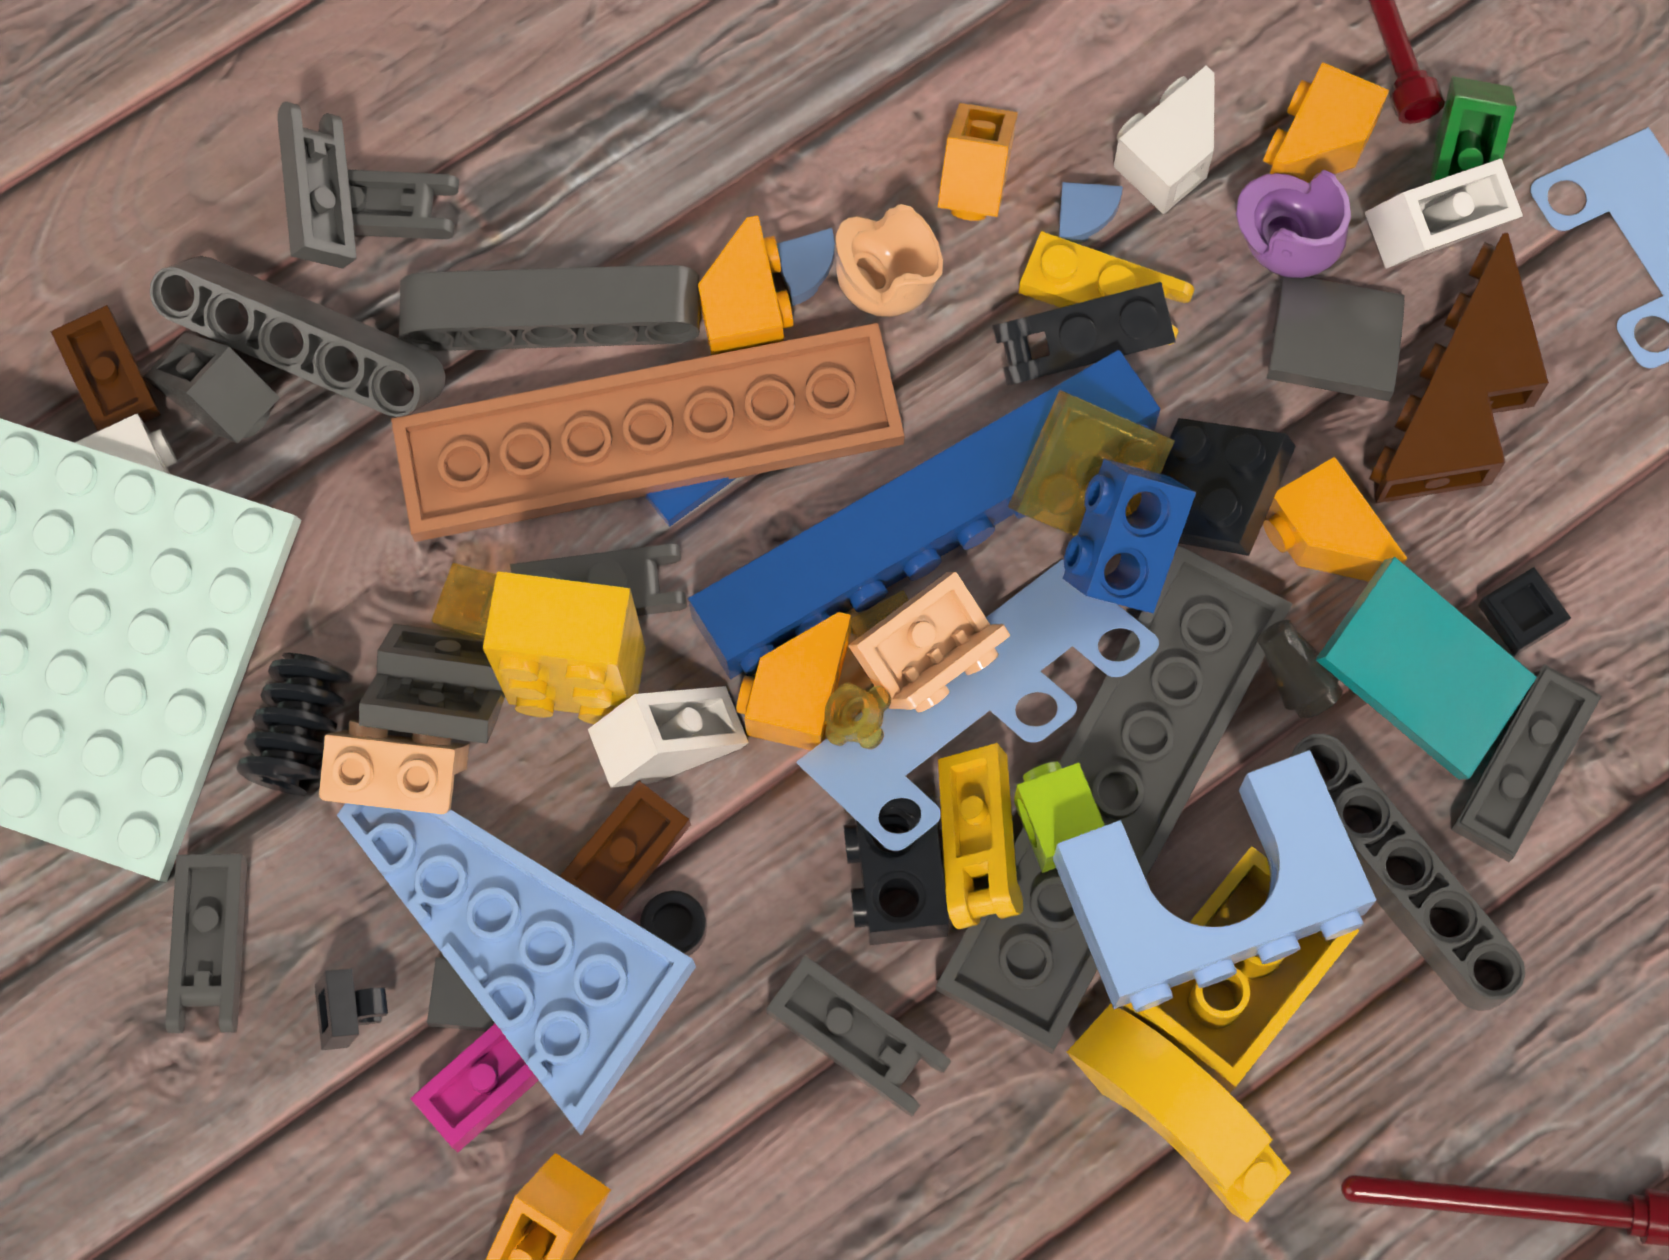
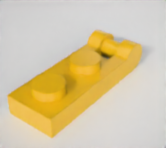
M998 743L938 759L946 903L952 924L959 930L978 925L981 917L997 914L999 918L1003 919L1022 914L1023 897L1016 874L1007 754ZM988 875L989 888L974 891L973 879Z

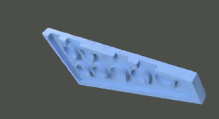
M345 803L337 814L338 818L575 1129L582 1135L696 968L693 959L451 809L445 814H435Z

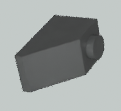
M186 332L143 376L155 388L213 433L236 443H239L243 438L253 436L264 427L270 417L268 410L280 398L229 346Z

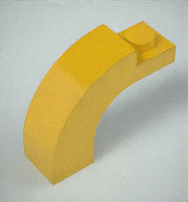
M1110 1004L1067 1051V1054L1104 1096L1135 1114L1162 1136L1195 1169L1228 1210L1243 1221L1248 1222L1291 1173L1269 1146L1273 1139L1226 1089L1173 1043L1120 1008L1114 1009L1112 1004Z

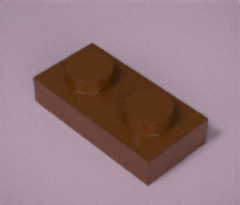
M108 305L51 331L97 431L135 414H138L144 423L161 415Z
M639 780L559 877L620 913L691 826L690 819Z

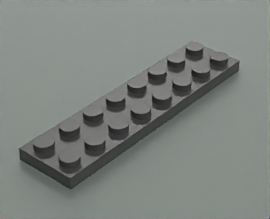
M1180 545L1175 551L1154 614L1142 611L1137 620L1157 636L1159 640L1158 649L1125 676H1106L1059 762L1061 768L1080 763L1105 826L1121 820L1145 879L1149 875L1293 604ZM1131 631L1115 661L1128 660L1138 652L1140 641L1134 632ZM1023 827L1014 843L1017 882L1023 897L1022 914L1003 919L999 918L997 914L981 917L978 925L968 927L939 979L936 991L1053 1054L1098 969L1057 868L1042 873Z

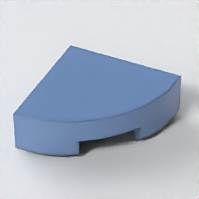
M1062 182L1058 237L1081 244L1087 241L1088 237L1103 229L1116 216L1123 186Z
M832 228L777 244L781 275L792 306L798 305L814 296L818 291V287L828 276L835 259V242Z

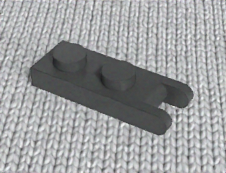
M285 101L279 107L277 121L291 257L343 269L355 261L357 256L342 119L340 116L325 113L319 122V131L303 127L300 106Z
M348 170L354 235L441 240L453 238L454 222L449 219L433 218L431 216L434 195L454 196L458 194L459 179L449 174Z
M664 544L510 564L511 573L630 588L637 616L679 611L687 607L685 592L672 591L660 593L657 566L673 564L681 560V550L677 544Z
M242 854L176 855L166 1007V1030L168 1033L184 1032L187 1007L220 1006L219 1028L221 1033H235L237 1031L247 859Z
M807 956L803 957L766 1008L768 1015L911 1117L914 1116L921 1105L913 1096L902 1091L900 1087L919 1060H924L930 1067L942 1073L945 1072L951 1063V1060L942 1052Z

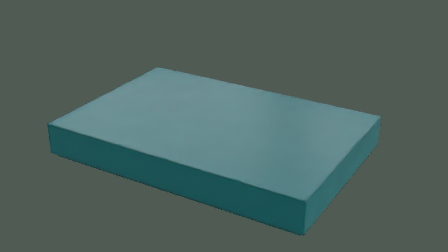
M1396 557L1383 561L1315 659L1458 780L1470 779L1537 678Z

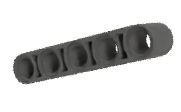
M197 256L168 266L157 272L150 283V297L153 306L166 319L386 415L394 417L408 415L437 398L445 386L443 366L437 357L427 350L213 258ZM185 279L192 285L194 298L187 291ZM239 302L242 303L247 310L249 316L248 321H246L240 313ZM293 325L302 334L303 346L297 342L293 335ZM347 348L357 357L358 370L348 361L346 355ZM401 371L411 379L414 386V394L409 392L402 384Z
M678 265L413 273L400 280L399 339L427 351L686 343L697 338L700 333L699 275L691 268Z
M1311 734L1301 739L1289 758L1310 750L1314 759L1320 760L1327 765L1331 780L1324 783L1377 903L1455 997L1466 1007L1477 1011L1492 1010L1512 997L1523 985L1525 977L1524 962L1514 946L1339 740L1326 734ZM1356 808L1364 811L1372 821L1373 831L1361 834L1351 830L1343 819V810ZM1388 859H1400L1407 862L1414 871L1415 883L1413 885L1396 883L1390 878L1386 870V861ZM1443 910L1452 915L1458 925L1457 937L1447 938L1439 935L1430 924V911ZM1484 961L1497 968L1502 982L1500 990L1491 991L1485 989L1477 982L1473 969L1475 962Z

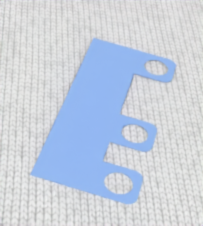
M1648 127L1536 179L1531 185V195L1549 224L1559 231L1570 230L1606 212H1610L1663 295L1622 315L1617 322L1618 333L1635 360L1645 368H1656L1669 362V348L1662 352H1649L1637 343L1634 336L1636 324L1645 317L1656 316L1669 323V157ZM1559 181L1577 183L1586 194L1587 201L1584 209L1575 215L1557 213L1548 202L1547 196L1550 187Z
M1061 560L986 617L990 624H1004L1010 633V637L995 647L999 655L992 663L971 675H966L965 672H962L946 684L950 691L949 694L942 701L923 712H917L915 708L912 710L889 709L883 698H879L796 763L885 848L893 851L902 850L932 828L939 821L941 815L939 807L906 777L908 773L988 711H991L1027 742H1040L1075 715L1077 705L1067 693L1045 676L1041 670L1072 646L1106 675L1122 677L1155 653L1159 646V640L1155 634L1118 604L1085 596L1062 579L1065 568L1064 560ZM1118 628L1130 630L1138 636L1140 641L1139 650L1132 658L1117 662L1108 660L1100 654L1098 643L1106 632ZM1042 692L1054 698L1058 709L1055 717L1049 723L1041 726H1029L1017 718L1015 712L1016 705L1027 694ZM907 798L913 800L920 807L921 818L919 823L912 830L901 834L886 831L879 823L881 808L893 799Z

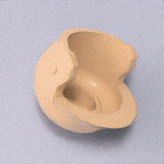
M899 204L894 208H890L886 211L884 217L878 221L856 216L841 222L836 233V273L841 290L856 307L875 316L893 317L914 310L927 299L936 281L942 275L943 258L939 243L930 226L911 206Z

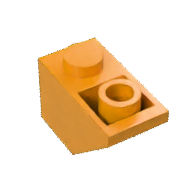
M1322 62L1313 82L1310 83L1302 79L1294 93L1287 111L1288 114L1295 116L1289 131L1278 128L1269 144L1263 162L1272 165L1270 174L1292 175L1308 183L1322 170L1337 174L1355 168L1380 117L1389 90Z
M758 215L747 217L698 283L701 311L711 356L783 342V328L794 326L787 290L775 292L772 273L781 272L775 236L763 238Z

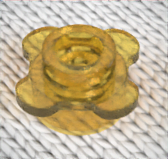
M849 682L841 684L829 697L825 706L826 737L829 742L836 746H842L847 741L856 742L867 750L876 748L884 738L881 726L884 711L891 705L889 691L882 686H874L870 690H864ZM861 710L862 718L859 721H855L857 713Z

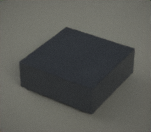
M1535 567L1483 597L1478 603V607L1514 656L1562 628L1571 619Z

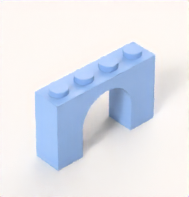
M1310 750L1247 773L1239 788V793L1265 850L1270 867V887L1265 904L1255 914L1239 923L1223 927L1199 926L1186 922L1165 909L1155 898L1146 882L1121 820L1057 844L1053 861L1114 1009L1129 1003L1132 1004L1135 1012L1150 1009L1173 998L1171 987L1192 979L1196 980L1199 988L1207 987L1235 975L1237 971L1234 964L1259 955L1262 964L1271 963L1300 950L1298 939L1322 931L1325 940H1331L1348 934L1364 925L1361 916L1365 915L1376 902V898Z

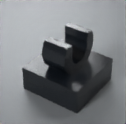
M352 968L325 971L315 984L321 1051L348 1048L359 1035L358 1025L381 1023V1016L388 1015L385 988H367L354 991Z

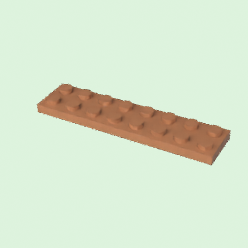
M878 323L391 418L410 531L415 542L644 497L648 493L727 477L734 479L904 445L903 427Z

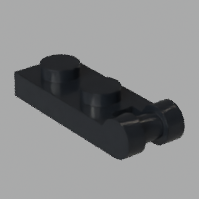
M1162 282L992 325L996 343L1003 342L1008 366L1003 367L1007 386L1090 365L1117 350H1120L1123 356L1176 342ZM1044 331L1050 355L1032 359L1027 336Z

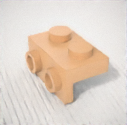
M955 571L946 572L848 646L889 709L912 710L915 708L917 712H923L942 701L949 694L950 691L946 684L962 672H965L966 675H971L992 663L999 655L995 647L1010 637V633L1004 624H990Z
M350 720L349 730H341L325 735L319 797L324 801L445 814L451 809L454 775L467 770L469 744L451 742L452 739L415 733H413L412 738L388 735V730L359 726V720Z

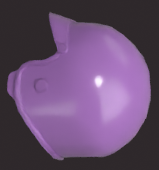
M1327 170L1317 173L1312 179L1311 185L1292 175L1280 173L1265 174L1249 182L1243 188L1238 197L1236 212L1239 228L1247 241L1252 255L1263 267L1272 273L1287 278H1305L1317 275L1330 268L1340 258L1346 246L1348 225L1351 219L1349 197L1346 190L1337 180L1336 176Z

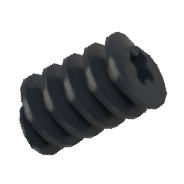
M288 652L282 655L285 659L275 660L270 664L268 673L277 683L267 684L262 688L260 696L269 707L257 709L252 718L255 726L263 732L249 733L244 742L247 750L255 756L241 758L237 763L236 769L245 779L260 786L292 795L306 796L308 793L299 787L300 780H318L321 778V772L306 762L308 755H323L324 744L314 738L316 731H335L338 725L322 714L323 708L343 707L345 703L341 696L330 690L331 683L349 684L353 676L339 666L323 659L306 654Z

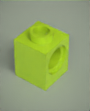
M1058 761L1040 765L1026 772L1023 775L1024 782L1016 786L1014 804L1042 873L1056 868L1053 857L1058 843L1105 826L1079 762L1061 768Z

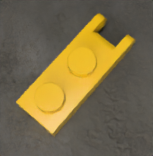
M1041 231L1020 281L1019 293L1062 308L1162 282L1165 298L1181 303H1189L1195 288L1186 281ZM1172 325L1176 340L1179 331L1174 325Z

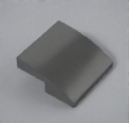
M1283 276L1273 327L1274 338L1266 379L1389 402L1395 389L1403 328L1405 295L1309 277L1287 278Z
M393 624L377 650V674L360 701L359 726L487 744L497 722L505 695L484 652L485 636Z

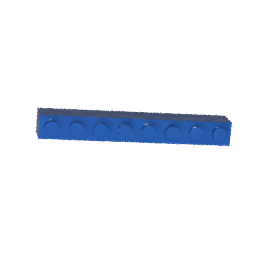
M1117 350L689 597L691 617L730 680L743 672L747 676L755 675L760 657L838 612L845 613L852 608L856 612H863L875 606L888 594L886 588L907 576L910 581H915L928 575L941 564V556L960 545L963 549L967 550L981 544L994 533L996 529L994 525L1013 514L1020 519L1034 513L1047 502L1049 498L1047 494L1066 483L1071 488L1087 482L1100 471V464L1103 462V459H1109L1119 452L1123 457H1128L1140 451L1154 437L1153 433L1160 413V407L1121 351Z

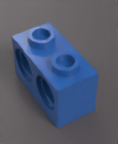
M1103 459L1099 474L1091 479L1085 493L1084 503L1086 511L1078 535L1074 536L1067 545L1064 555L1065 572L1062 579L1085 596L1154 614L1196 492L1171 477ZM1141 492L1140 505L1132 514L1126 516L1127 503L1135 494ZM1121 553L1118 567L1112 573L1104 576L1107 562L1114 555Z

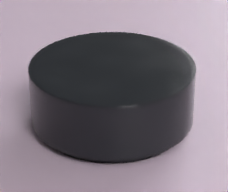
M666 891L656 895L646 904L641 914L640 927L687 956H690L699 949L705 939L707 921L702 906L694 897L682 891Z

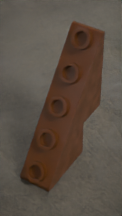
M1502 233L1496 246L1487 242L1483 243L1468 276L1479 280L1472 296L1462 292L1459 293L1444 323V326L1455 331L1447 347L1435 342L1419 375L1430 381L1422 398L1410 393L1394 428L1405 432L1397 450L1385 445L1369 477V480L1380 484L1374 496L1376 504L1492 485L1506 463L1493 413L1534 407L1549 383L1509 233Z

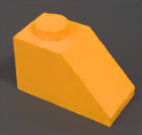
M959 103L947 138L938 208L950 209L953 216L964 220L979 221L984 220L986 216L998 217L1018 112Z
M1335 456L1277 490L1263 522L1265 532L1274 547L1282 553L1288 551L1297 566L1369 582L1385 559L1396 557L1403 564L1407 561L1405 554Z
M838 612L760 657L755 677L744 676L737 700L736 713L745 715L747 736L807 750L814 749L825 740L851 637V615Z
M554 1153L515 1195L486 1260H573L588 1238L611 1189L557 1153Z

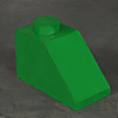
M1452 76L1437 133L1429 183L1498 159L1503 160L1517 108L1512 87Z

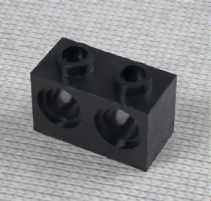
M926 795L934 802L933 795ZM907 798L893 799L887 802L879 812V823L883 828L894 826L904 832H908L916 827L921 818V810L918 804ZM856 819L855 824L843 825L847 864L860 863L863 884L861 888L851 889L855 928L868 927L869 944L879 945L948 937L949 917L937 823L909 846L893 853L880 850L874 844L873 836ZM896 889L905 890L916 899L917 907L911 914L905 917H893L887 914L880 905V901L886 893Z

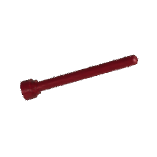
M1369 0L1397 77L1393 84L1394 92L1391 95V100L1399 121L1405 124H1414L1432 118L1444 108L1445 100L1437 79L1429 77L1427 71L1420 70L1395 0Z
M1360 1175L1346 1177L1341 1185V1192L1344 1198L1354 1203L1626 1228L1627 1234L1629 1236H1638L1642 1244L1669 1246V1191L1644 1188L1641 1195L1630 1194L1626 1201Z

